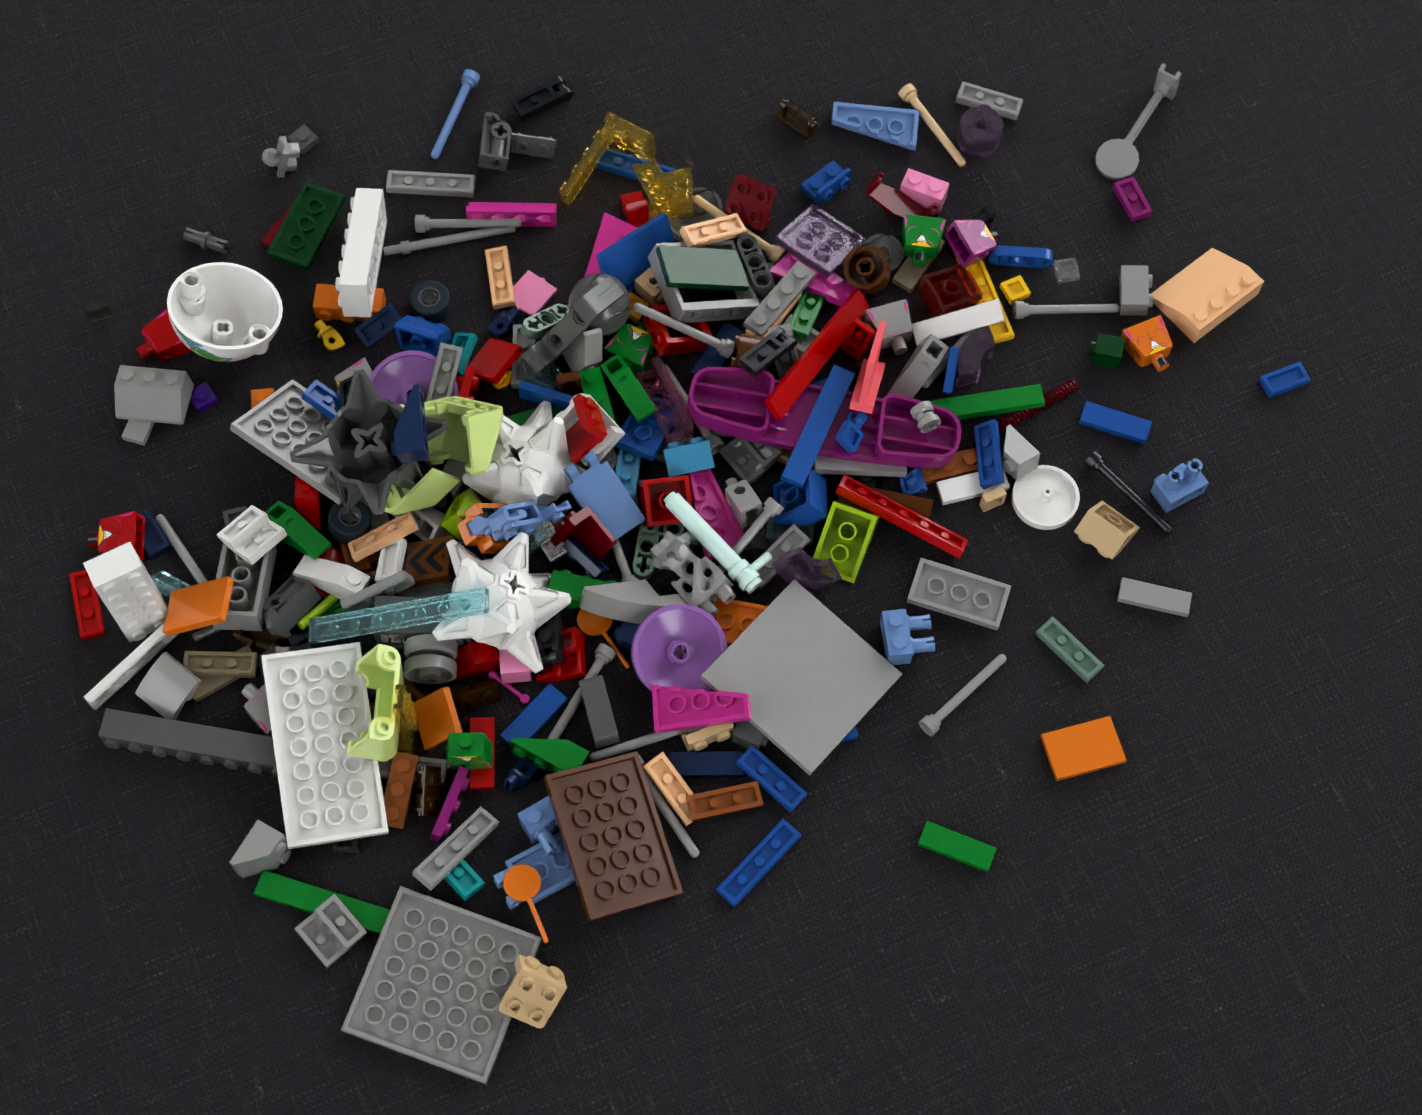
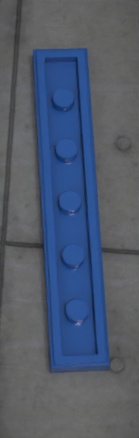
M837 365L833 366L783 471L781 480L802 489L855 373Z

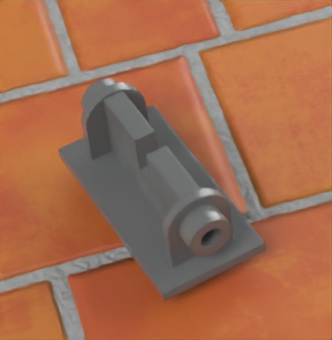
M521 132L511 134V153L554 159V148H556L557 140L553 139V137H535L534 135L521 134Z

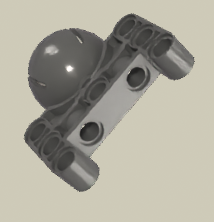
M593 273L580 279L571 290L568 300L569 312L540 341L528 349L521 358L538 374L561 356L583 332L601 327L602 336H607L620 330L627 322L631 312V306H629L631 300L625 286L617 278L609 274Z

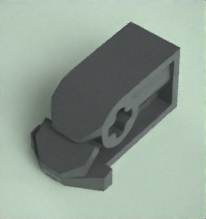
M493 112L484 113L478 167L506 171L509 159L511 128L508 123L501 120Z
M291 575L267 599L263 607L266 628L271 635L289 638L292 635L289 631L320 601L321 597L310 581Z

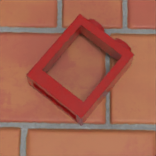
M666 304L652 305L650 307L671 317ZM647 316L643 317L644 326L647 328L652 344L659 356L705 352L709 346L691 336L670 338L664 324ZM706 322L684 323L712 336Z

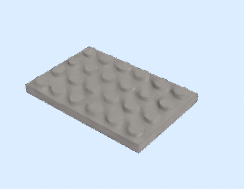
M292 379L231 423L230 430L338 505L342 503L333 473L328 467L291 462L290 452L322 435L325 427L332 420L301 398L306 390L305 387Z

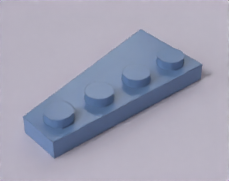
M834 102L832 125L916 151L919 110Z

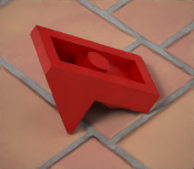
M642 191L620 195L627 223L639 228L651 220L647 200H644Z

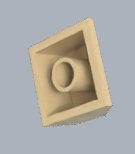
M1100 501L1087 511L1074 532L1079 535L1078 538L1082 542L1096 547L1100 555L1113 559L1122 551L1140 527L1104 501Z

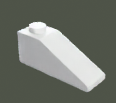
M306 555L303 556L293 572L294 576L310 581L313 586L341 600L367 588L370 580L369 575L349 565L321 558L313 560Z

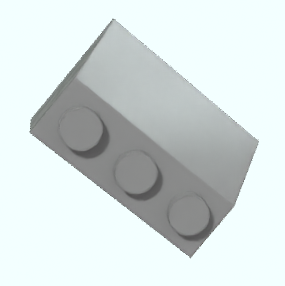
M120 365L114 384L115 416L117 419L183 425L194 384L187 371Z

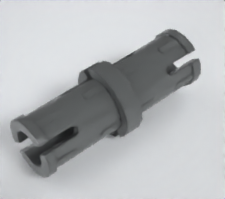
M187 227L185 230L188 233H183L184 241L200 245L202 249L207 250L209 248L222 254L227 253V250H224V248L229 250L230 242L228 240L212 236L210 232L203 233Z

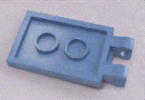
M592 450L583 457L590 467L581 474L574 464L564 469L565 474L573 483L567 489L580 508L583 509L588 506L598 516V519L607 530L612 533L615 540H617L646 519L609 463L606 461L600 464Z
M558 832L553 835L561 846V850L558 853H555L552 848L553 856L548 857L541 844L538 843L505 861L507 869L493 876V881L497 888L504 887L503 880L506 872L519 864L533 867L540 875L541 888L538 894L532 898L534 904L575 882L561 833ZM509 896L505 897L510 910L524 902L516 901Z

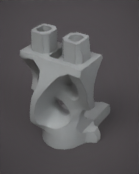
M667 531L661 542L651 548L655 555L652 565L660 570L668 569L674 571L681 579L673 581L671 584L688 605L696 606L714 618L719 612L713 604L716 600L720 598L725 604H728L736 598L731 589L734 584L706 556L700 559L692 553L689 548L691 538L686 532L677 537L670 531ZM690 563L694 564L693 574L687 573V566ZM707 569H710L713 574L711 577L705 576V571ZM685 583L691 585L693 588L692 592H686L683 589V585Z

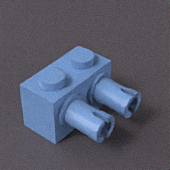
M1192 459L1186 465L1182 463L1175 467L1173 471H1170L1168 475L1165 473L1161 474L1153 481L1154 484L1150 492L1165 513L1204 493L1209 482L1200 471L1203 464L1199 459Z
M906 609L882 611L880 628L885 658L892 665L910 664L914 653L935 652L933 636L916 639L910 637V631L931 629L930 614L909 617Z
M549 796L517 814L520 824L532 844L539 841L548 857L554 855L552 848L555 853L561 850V846L552 835L559 827Z

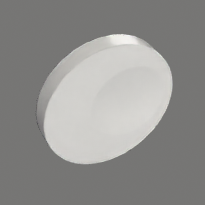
M1039 465L1037 469L1015 481L1011 500L1016 514L1023 522L1037 529L1052 530L1066 525L1074 517L1079 506L1080 494L1076 482L1068 473L1054 466Z

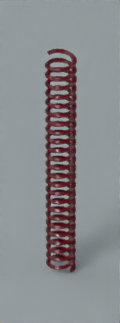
M1069 379V381L1059 385L1058 388L1055 387L1054 390L1052 389L1043 395L1045 407L1027 409L1025 412L1020 410L1021 414L1019 411H1014L1010 416L1007 415L1006 418L1004 417L998 422L999 435H1001V431L1005 433L1007 426H1016V423L1020 424V421L1027 420V416L1031 417V414L1035 415V412L1042 411V408L1046 409V406L1053 405V401L1057 402V400L1064 398V395L1068 396V393L1075 392V389L1079 390V385L1075 380Z

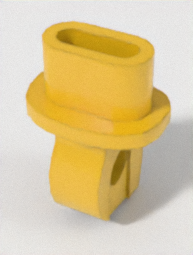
M322 319L314 324L319 332L317 337L323 339V344L327 350L334 352L345 347L342 337L331 325L327 326ZM334 339L335 343L331 344L329 340Z

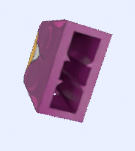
M954 220L943 233L963 268L985 259L997 246L999 239L998 233L995 230L989 231L982 220Z

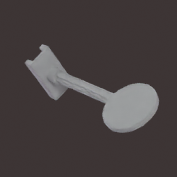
M1162 63L1153 89L1155 93L1124 140L1111 139L1104 142L1098 148L1095 160L1101 174L1113 180H1121L1131 176L1136 171L1139 163V153L1133 142L1161 99L1164 97L1173 99L1182 73L1178 71L1173 76L1165 71L1166 65Z

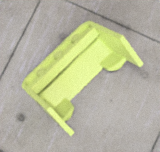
M432 468L411 490L391 484L384 511L392 515H399L433 507L460 480L458 477Z

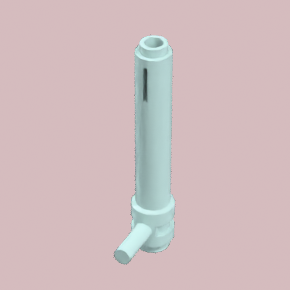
M673 491L666 496L664 502L667 509L728 571V576L733 581L736 580L739 583L740 589L742 591L746 590L749 594L756 590L763 582L759 578L760 574L757 571L772 560V555L769 552H765L752 564H749L746 559H741L679 493L676 494Z

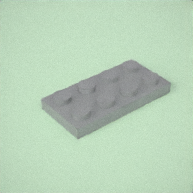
M920 558L907 603L998 631L1011 585Z

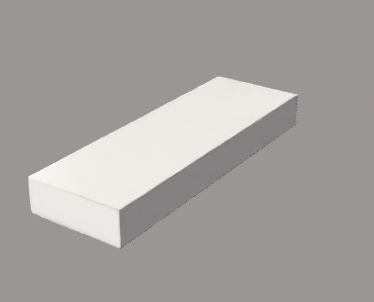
M1004 469V483L995 485L990 488L997 489L1003 486L1005 490H1009L1010 485L1008 483ZM979 472L936 482V488L942 505L980 497L986 490L990 489L980 487Z

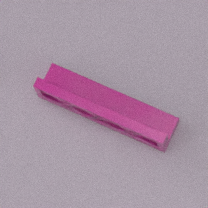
M469 202V206H466L467 219L518 218L522 221L521 226L556 227L557 203Z

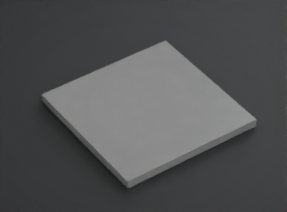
M794 579L715 660L700 678L715 692L726 691L748 694L750 696L752 720L748 721L810 776L901 677L902 673Z
M400 886L341 1031L486 1085L512 1019L511 1016L501 1013L498 1005L516 976L514 962L519 954L535 958L542 937Z

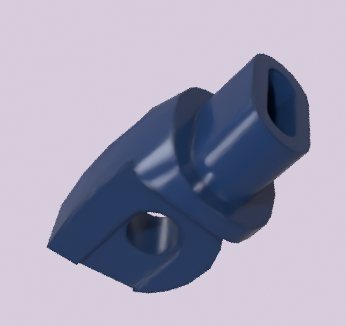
M513 307L508 313L505 311L501 313L487 328L496 336L502 338L510 333L513 325L523 316Z
M528 760L519 761L515 768L509 770L508 777L504 780V789L510 793L514 788L519 789L525 786L535 777L539 768Z

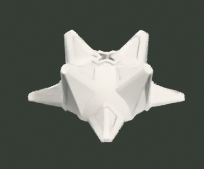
M542 401L524 425L519 426L503 415L489 468L484 470L485 473L482 475H470V472H466L462 480L464 484L492 503L510 505L534 500L536 505L542 504L546 506L556 501L562 494L570 493L567 487L573 483L565 474V468L574 464L580 474L586 470L571 462L564 421L561 417L552 418L551 402Z
M519 532L494 558L481 560L454 539L447 542L446 545L456 578L453 581L450 598L451 609L432 632L437 641L472 638L478 643H486L497 647L499 650L509 651L534 673L543 670L534 633L537 628L571 603V597L569 593L548 588L552 577L551 573H528L529 536L526 533Z

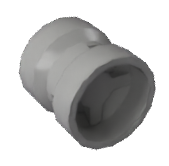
M930 401L920 402L910 411L913 419L918 421L917 426L921 433L931 432L941 424L940 418L933 412L934 407Z

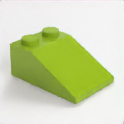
M837 500L833 501L810 568L855 583L880 516Z

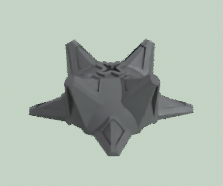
M364 369L354 371L346 405L338 410L335 417L325 427L323 434L290 452L291 462L328 467L333 473L341 500L346 508H353L364 496L375 515L384 513L391 484L411 490L423 478L417 462L401 464L397 456H393L391 442L394 441V430L403 408L389 399L380 397ZM426 417L428 441L448 429L446 419Z

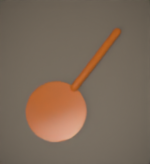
M580 609L577 615L579 629L590 636L603 635L610 647L616 651V655L625 668H629L630 665L606 633L612 625V619Z
M515 865L504 876V890L510 898L516 901L528 902L543 941L548 943L549 939L532 901V898L538 894L541 888L540 875L536 869L529 865Z

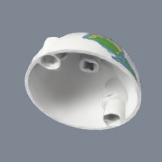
M213 262L185 271L171 285L167 297L169 320L181 342L199 356L219 362H234L249 358L254 354L261 355L266 353L269 342L278 330L283 312L280 295L273 284L257 271L234 263Z

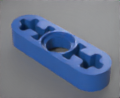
M997 245L989 254L988 261L993 265L1047 268L1053 264V252L1047 248Z

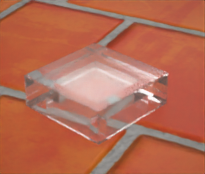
M1076 258L1055 260L1053 262L1057 283L1079 281L1080 273Z

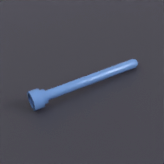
M465 69L461 77L462 87L431 152L433 159L439 158L470 89L478 84L480 75L474 70Z

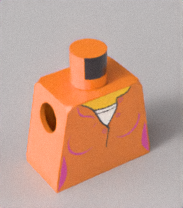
M1161 315L1122 331L1120 337L1125 338L1124 349L1140 367L1153 363L1158 372L1169 367L1166 357L1169 356L1173 346Z

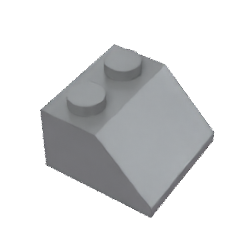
M257 820L229 863L238 876L245 878L260 874L263 870L271 871L278 869L281 863L284 864L288 860L291 851L287 847V839L284 834Z

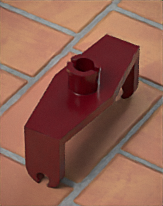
M881 171L869 181L864 193L887 213L900 219L904 218V214L933 217L937 212L936 208L939 207L938 204L933 203L925 210L902 191L882 184L883 179L881 178L885 174Z

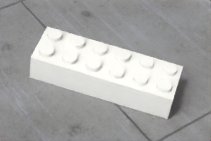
M356 188L355 197H351L350 201L352 213H348L347 221L349 228L345 229L346 244L342 245L343 261H339L340 277H336L335 286L336 291H340L338 306L342 307L343 316L371 317L387 226V216L383 189Z
M131 542L83 563L95 590L129 643L144 639L147 634L156 631L165 622L168 608Z

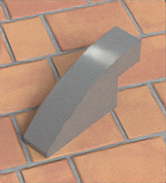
M644 579L585 586L579 607L582 610L603 617L641 624L649 614L661 607L672 604H687V602L680 594L659 596Z

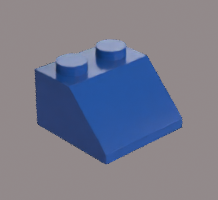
M406 315L395 324L399 347L407 351H422L437 357L440 342L450 344L452 340L450 328L442 323L435 324L426 321L420 316Z
M812 468L802 489L783 480L773 485V499L784 508L779 515L776 514L774 516V523L776 525L795 524L810 526L828 517L826 479Z

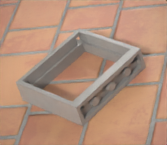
M724 240L698 247L737 250L733 240ZM684 241L656 243L648 255L650 265L671 318L682 323L747 319L759 305L744 265L743 268L749 288L747 291H734L737 300L684 303L678 288L666 286L656 249L659 245L687 247Z

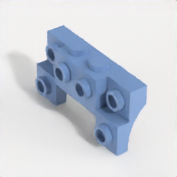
M534 500L501 506L488 518L476 516L468 525L474 536L485 534L487 537L492 535L495 541L505 539L508 542L519 532L526 533L528 536L532 535L535 532L534 529L544 522L552 521V523L561 521L565 517L564 514L572 507L568 500L557 506L555 503L549 506L536 505Z

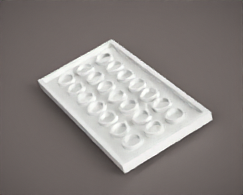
M360 642L261 655L288 849L383 835L389 832L378 761L346 755L347 743L351 740L359 739L360 733L368 731L369 724L372 721L367 688H365V677L362 674H355L356 662L362 658Z

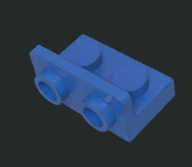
M833 160L801 183V190L819 205L823 201H829L834 193L840 189H845L850 184L852 170L850 168L843 170Z

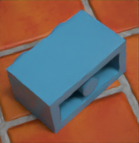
M704 436L690 438L691 443L681 444V441L667 443L668 447L664 448L663 451L669 477L715 468L709 439L704 440Z

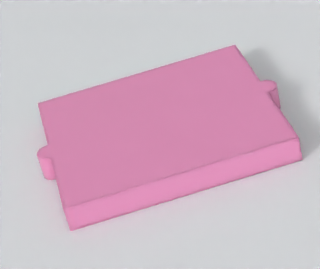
M529 270L513 286L517 310H521L529 316L538 313L557 292V288L546 282L545 278H540Z

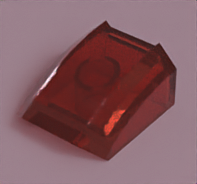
M961 264L922 275L919 283L920 297L926 304L932 318L968 308L983 299V293L974 277Z

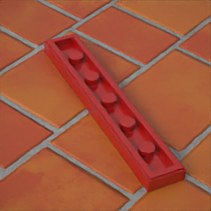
M847 475L843 476L835 491L836 494L959 559L968 543V540Z

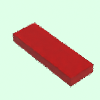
M87 571L70 573L69 577L81 640L84 641L106 635L100 598Z
M470 718V733H485L493 744V768L469 769L470 790H495V718Z

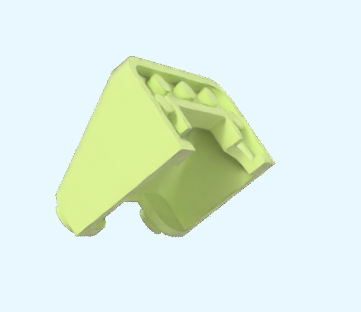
M458 396L444 397L425 402L426 417L446 419L448 425L446 431L428 441L430 460L426 461L437 465L444 463L445 459H453L467 463L465 464V471L470 472V475L484 474V470H487L490 466L502 424V406Z
M377 644L356 662L355 674H362L367 681L365 688L376 690L374 719L370 722L368 731H363L360 733L359 739L351 740L347 743L346 755L386 762L392 759L398 750L404 676L399 652L391 646Z

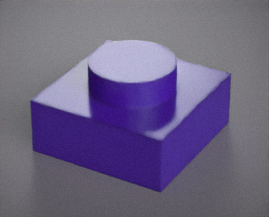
M207 382L193 388L190 401L198 413L219 403Z

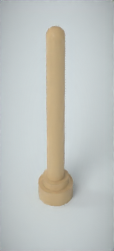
M911 83L902 87L898 93L904 102L911 103L915 110H919V115L958 166L963 167L966 164L965 159L919 101L916 88Z
M695 195L693 197L695 204L714 217L727 216V214L701 196ZM746 228V234L753 235L757 239L760 249L765 251L769 257L768 260L777 264L785 249L780 245H770Z

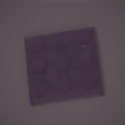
M812 204L776 236L774 243L829 278L844 264L845 257L852 249L862 247L866 238Z

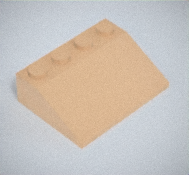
M1211 248L1151 294H1153V303L1195 343L1257 296L1264 281L1246 264Z

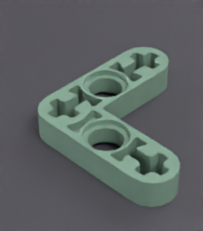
M555 304L526 318L523 321L520 333L523 337L530 340H536L545 336L569 312L568 306Z
M646 521L640 523L633 560V574L639 580L650 579L655 568L652 565L655 555L652 551H642L641 545L645 542H649L653 546L658 544L659 540L664 538L670 525H663L664 532H660L661 526H654L652 530H648ZM682 523L670 524L677 525L681 529L679 533L674 535L679 537L684 534L685 526ZM687 529V534L691 538L690 544H701ZM643 559H647L645 573L640 572Z

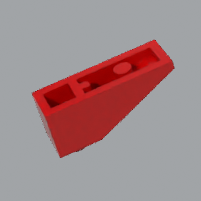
M856 318L840 349L859 361L873 343L876 331L871 325Z

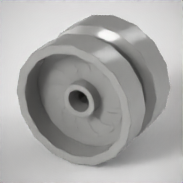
M433 634L416 635L406 639L404 642V655L407 659L403 666L404 678L420 684H443L455 680L457 677V663L454 660L458 656L456 640L437 641Z

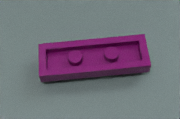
M459 766L429 837L430 839L438 842L441 836H447L452 824L448 822L450 814H456L461 800L457 799L460 790L465 792L470 778L466 777L469 769Z

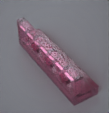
M660 355L651 358L652 369L635 375L655 407H658L657 411L653 414L667 442L671 443L694 435L693 420ZM655 376L656 382L654 385L644 383L643 380ZM655 392L664 395L662 401L652 399ZM663 408L672 411L670 418L660 415ZM672 424L680 427L681 431L670 434L668 429Z

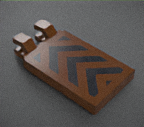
M453 535L407 543L402 570L413 576L415 584L411 587L452 580L453 565L446 543L452 539L457 541ZM381 550L369 555L368 558L370 563L375 562L374 567L376 569ZM377 570L366 572L370 576L369 583L371 585L376 583L374 580Z

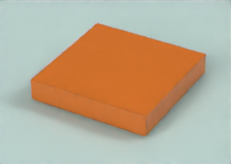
M443 687L412 703L425 750L432 749L446 742L450 733H463L449 687Z

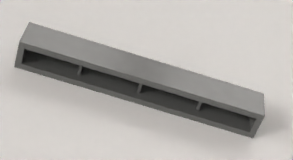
M108 708L105 710L98 736L106 747L118 749L119 746L127 747L128 750L136 753H142L143 750L150 751L153 755L159 757L173 755L182 761L196 759L206 765L219 763L224 764L226 768L237 770L238 767L248 768V771L261 774L262 771L271 772L273 776L278 777L273 739L270 736Z

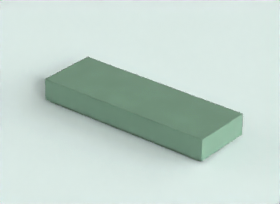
M1053 616L1035 633L1086 683L1105 666Z

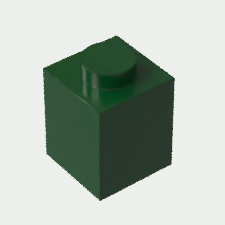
M1098 333L1096 340L1091 341L1088 354H1092L1091 363L1118 368L1122 358L1125 338Z

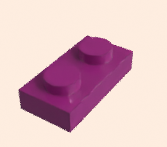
M1134 176L1113 184L1112 188L1131 222L1151 216L1152 209Z

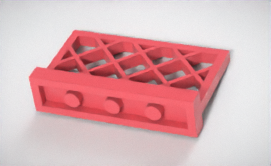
M879 322L869 359H863L849 409L869 414L873 412L886 363L878 362L887 322Z

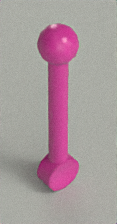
M491 670L488 673L489 678L495 679L502 684V679L498 676V673L495 670ZM508 683L502 684L518 696L523 704L530 701L527 694L520 693Z

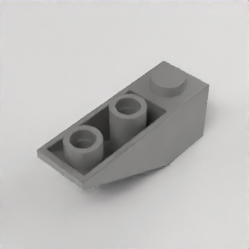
M932 334L921 340L888 394H898L913 398L939 365L949 347Z

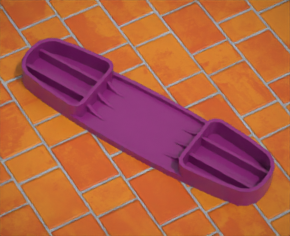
M706 367L699 370L693 377L688 396L687 411L691 420L699 426L752 442L793 451L824 386L809 384L783 418L775 420L764 401L781 380L775 379L770 372L765 370L758 376L753 377L743 368ZM847 391L818 453V456L881 465L941 468L948 465L955 456L961 439V424L953 412L932 404L934 407L933 412L938 415L941 424L931 432L921 433L917 426L918 421L913 419L910 411L915 405L923 401L898 394H888L884 398H876L872 414L865 413L868 418L860 429L864 435L856 452L848 453L835 440L843 421L847 420L849 412H854L856 416L859 411L849 409L853 392Z

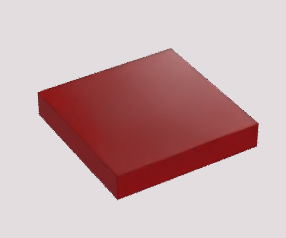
M489 338L467 366L476 369V375L480 377V380L497 384L524 350L520 345Z

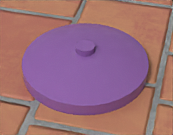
M422 351L398 352L384 359L374 369L369 379L380 397L389 399L397 405H405L413 386L419 384L424 394V402H426L437 357ZM455 380L452 396L459 397L458 385Z
M687 604L667 605L649 614L637 628L631 647L632 664L639 680L651 692L652 684L663 687L676 686L683 689L695 690L696 688L709 691L712 688L700 677L727 649V641L718 622L706 611Z

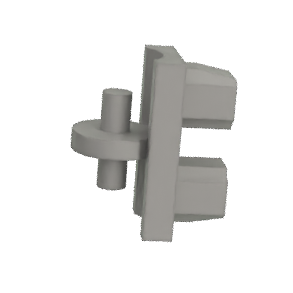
M279 136L276 149L268 148L264 150L262 160L268 166H278L277 178H284L285 171H296V158L300 156L299 144L287 143L286 136Z

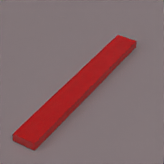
M859 289L854 290L764 401L775 420L783 418L845 340L856 318L861 320L865 315V311L870 308Z

